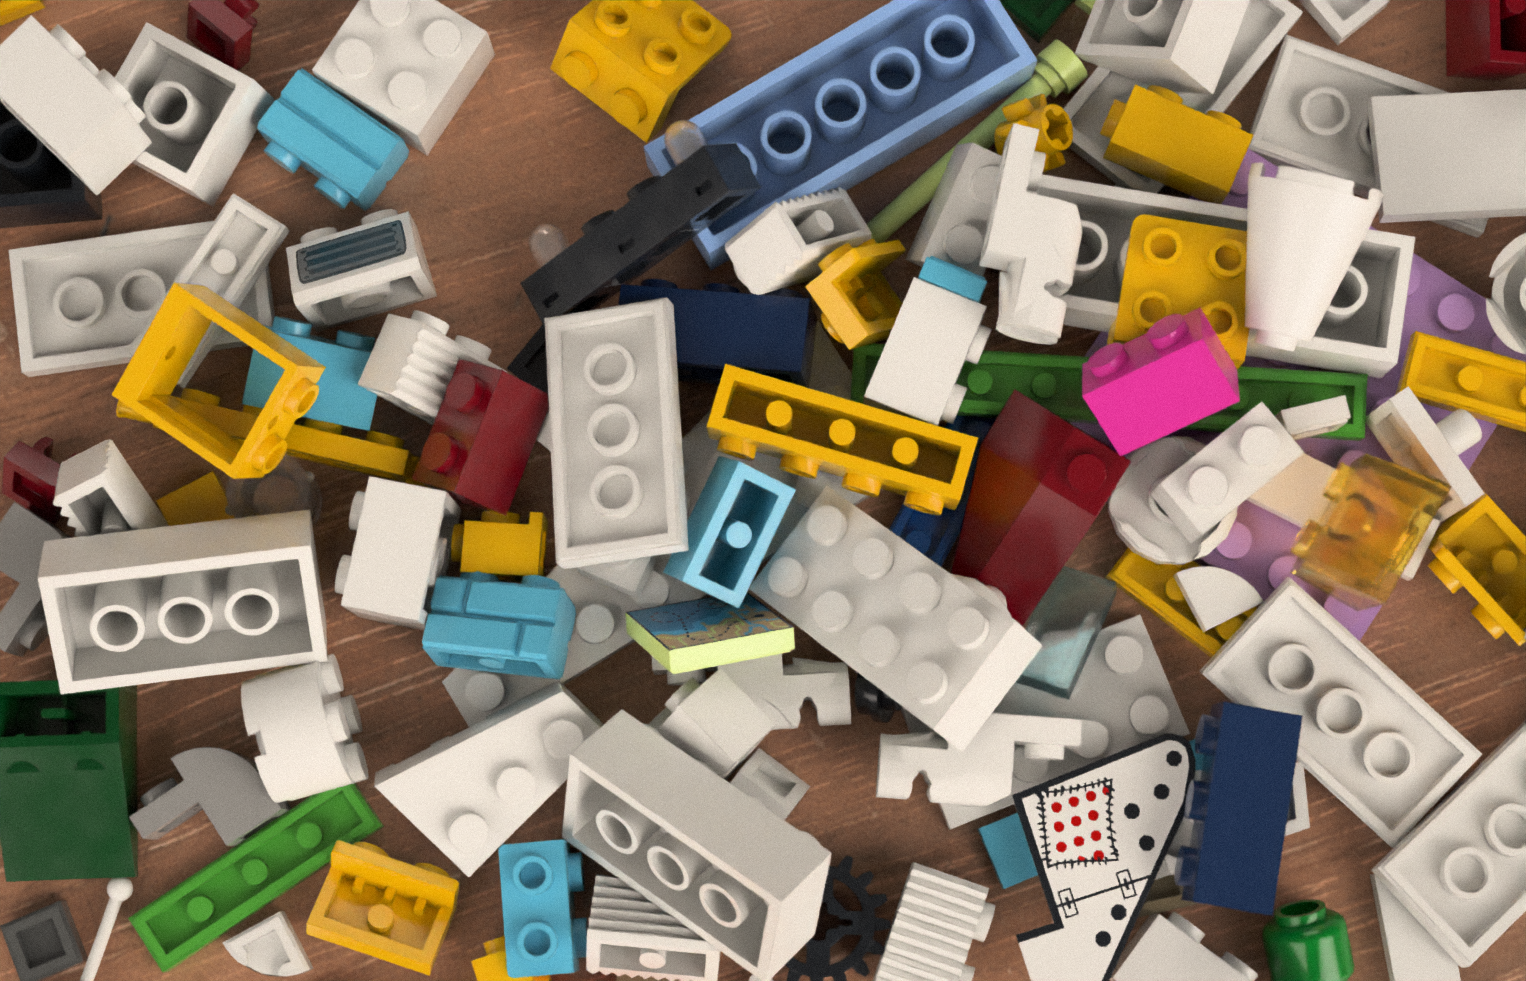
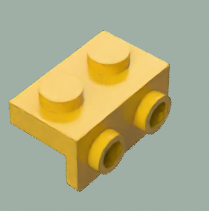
M870 239L855 248L850 243H846L829 253L819 262L818 266L822 273L805 286L822 310L821 320L828 333L838 342L845 344L849 350L888 340L903 303L880 271L906 251L900 240L877 243L875 239Z
M1485 493L1465 508L1453 514L1437 528L1429 545V549L1436 558L1427 566L1453 594L1462 586L1471 593L1479 603L1470 612L1496 640L1507 632L1521 646L1526 642L1523 630L1526 627V536Z
M337 840L331 852V868L306 923V933L430 976L457 909L459 882L450 878L449 874L438 866L429 863L411 865L389 857L383 849L366 842H356L352 845Z

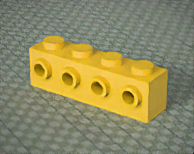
M725 364L707 422L708 437L719 441L717 450L724 454L753 461L756 452L781 459L779 468L788 473L810 479H816L818 470L843 477L841 487L870 497H878L881 489L906 496L904 500L906 507L937 516L941 515L943 507L956 510L978 440L974 436Z

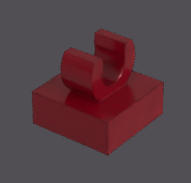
M192 0L188 3L187 39L207 55L239 71L250 61L252 31L258 24V21L251 14L259 8V3L256 0H225L224 3L220 0Z
M48 436L43 437L34 444L33 448L19 440L4 456L1 493L51 523L56 524L62 516L60 515L61 507L53 505L60 468L59 463L50 459L53 450V439Z

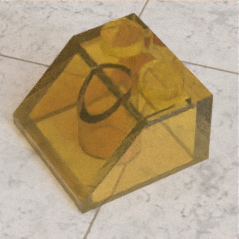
M1364 454L1353 460L1350 466L1341 462L1332 473L1322 492V496L1330 500L1321 518L1318 522L1309 518L1290 548V552L1298 557L1290 573L1357 612L1386 604L1451 486L1437 478L1369 454Z

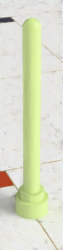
M1055 39L1036 56L1037 64L1032 78L1025 82L956 145L973 142L989 149L995 143L994 134L996 127L999 123L1007 120L1002 111L1003 106L1040 94H1044L1045 98L1049 94L1057 97L1062 91L1069 94L1088 77L1083 63L1068 46ZM955 146L867 223L872 233L871 239H875L877 243H883L932 200Z

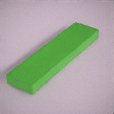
M357 783L311 795L128 919L163 973L169 972L331 863V852L337 840L353 845L356 842L364 841L383 828L384 825Z

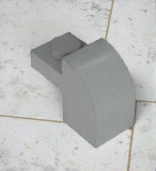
M16 502L12 504L0 522V571L20 583L0 612V649L22 657L27 649L33 651L39 647L49 634L38 582L44 541L71 537L38 514Z
M201 747L186 750L170 758L184 781L177 784L174 778H170L146 792L140 798L144 807L129 818L143 839L158 840L204 810L226 846H237L292 808L287 801L275 803L272 800L253 759L240 753L220 748Z

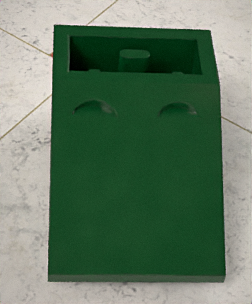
M58 680L0 682V842L6 882L138 877V830L129 818L138 811L137 685L61 694Z

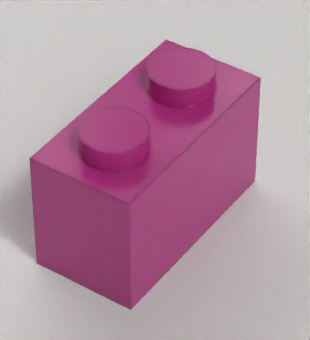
M1201 308L1183 316L1180 314L1166 316L1157 321L1146 334L1123 345L1121 343L1108 344L1097 350L1087 362L1082 364V397L1120 457L1240 401L1237 368Z

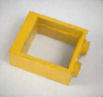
M174 282L115 387L112 396L233 479L263 478L265 474L274 470L284 457L287 450L285 438L296 419L305 415L317 399L319 393L317 382L326 367L206 286ZM212 321L285 370L243 445L171 396Z

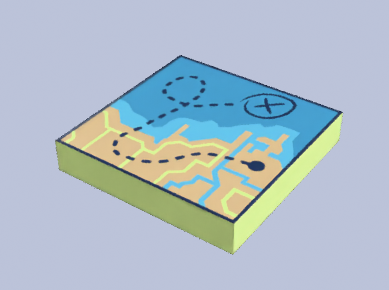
M748 592L740 608L712 596L625 612L627 634L672 674L787 653L795 649L794 627Z

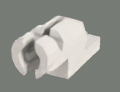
M1013 123L1004 144L979 266L1005 271L999 274V315L996 330L1018 340L1052 345L1057 343L1058 338L1061 337L1066 313V303L1055 297L1067 293L1072 286L1082 237V226L1077 205L1060 199L1026 192L1027 190L1037 192L1044 169L1046 153L1035 151L1039 129Z
M776 654L672 674L652 656V671L655 675L667 674V685H683L692 677L699 684H702L706 681L705 672L717 671L721 668L775 724L772 730L798 728L801 719L799 711L806 700L810 701L817 711L816 718L820 726L851 724L848 664L845 662L831 663L792 657L793 664L783 665L782 654Z
M991 713L963 751H960L945 738L936 737L934 730L899 735L881 734L876 797L907 800L912 791V782L920 773L928 784L926 795L930 802L985 807L1011 795L1014 745L1025 746V758L1064 760V749L1075 750L1081 746L1083 720Z

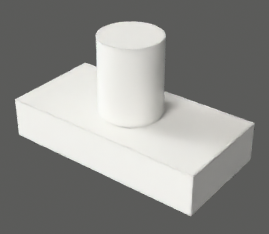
M1408 386L1366 416L1367 426L1433 518L1442 522L1485 494L1458 456L1479 442L1482 437L1481 428L1477 420L1468 411L1457 409L1435 424Z

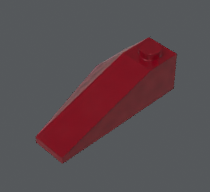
M1014 389L980 444L976 469L968 503L965 508L951 573L976 578L984 585H991L999 589L1006 598L1007 610L1011 614V618L1023 626L1099 515L1131 461L1124 455L1120 457L1115 449Z

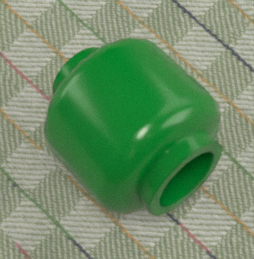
M1305 899L1283 904L1274 910V918L1269 920L1262 929V939L1271 981H1347L1354 972V962L1345 919L1340 913L1326 908L1325 902L1321 900Z

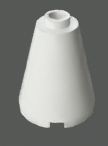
M1255 162L1251 164L1248 176L1245 327L1257 330L1254 343L1294 352L1297 340L1311 342L1380 208L1384 193L1371 187L1368 200L1354 196L1355 182L1283 165L1278 166L1276 178L1265 177L1266 169L1264 163Z

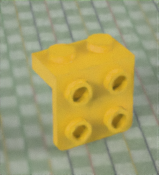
M592 0L569 19L550 69L570 86L577 89L611 115L618 123L628 128L647 143L661 130L678 91L728 46L732 32L725 24L693 0Z
M1147 214L1137 216L1130 228L1117 315L1109 329L1106 345L1111 343H1121L1123 345L1146 334L1157 321L1172 314L1183 316L1201 308L1238 370L1245 361L1250 329L1245 327L1247 231Z

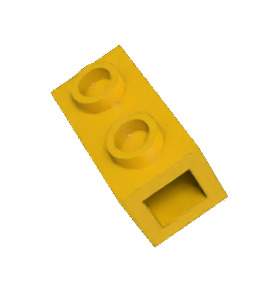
M1135 84L1127 104L1114 99L1099 133L1111 139L1103 156L1104 159L1204 202L1222 204L1234 182L1254 136L1253 134L1241 130V123L1228 114L1209 110L1204 114L1183 105V99L1178 94L1161 86L1150 85L1145 89Z

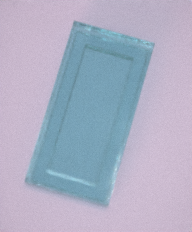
M1063 566L1035 607L1025 629L1043 646L1016 680L1017 683L1068 700L1070 699L1117 594L1116 582Z

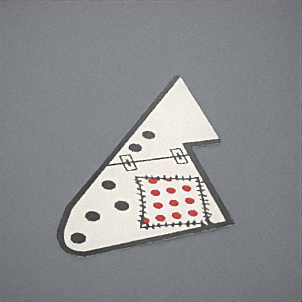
M1165 733L1012 795L1054 922L1016 935L1031 981H1110L1152 884L1185 815L1187 791L1191 780H1194L1196 764L1191 744L1184 737Z

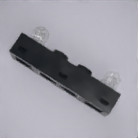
M688 120L676 121L668 127L664 137L665 147L676 165L673 169L662 177L659 175L653 176L632 187L627 192V197L630 200L616 212L615 210H608L587 221L581 228L584 236L572 245H570L559 227L553 224H542L536 227L529 237V249L540 269L520 284L544 327L545 318L595 310L618 293L621 289V284L629 285L759 190L761 186L737 144L709 145L702 131L695 123Z

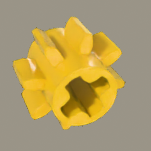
M1044 94L1029 99L1024 98L1002 107L1003 114L1007 120L998 124L994 134L995 147L999 155L1002 156L1005 141L1013 123L1039 129L1035 151L1046 153L1043 172L1066 163L1061 151L1071 145L1073 127L1068 114L1062 107L1056 104L1047 105Z

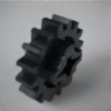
M846 855L840 861L838 867L829 866L822 902H826L827 913L838 915V919H850L851 924L837 925V928L827 929L825 939L816 940L812 937L805 944L807 946L806 963L792 957L785 964L789 968L787 981H799L801 975L810 977V981H823L825 977H833L834 981H847L845 971L853 968L863 976H867L870 971L862 959L866 952L883 955L885 948L879 942L873 940L875 931L891 928V921L875 917L874 908L884 904L887 901L886 894L869 896L865 888L871 883L874 874L868 871L857 878L850 874L853 862L852 857ZM833 879L844 883L853 891L860 902L862 911H846L833 897ZM845 934L861 935L859 942L849 955L838 962L829 964L830 948Z

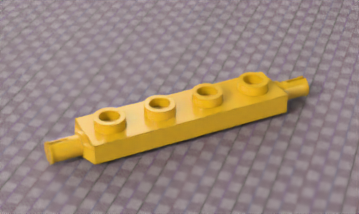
M183 388L181 398L172 396L242 445L263 409L245 404L242 412L219 407L221 398L188 388ZM118 400L116 408L117 417L149 423L153 425V428L160 429ZM310 418L305 419L304 426L293 424L285 438L287 442L285 456L430 488L412 479L420 457L413 456L409 450L403 449L405 441L401 438L385 433L367 431L366 439L361 440L341 435L342 425Z

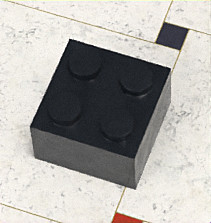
M0 101V229L103 220L101 193L96 196Z

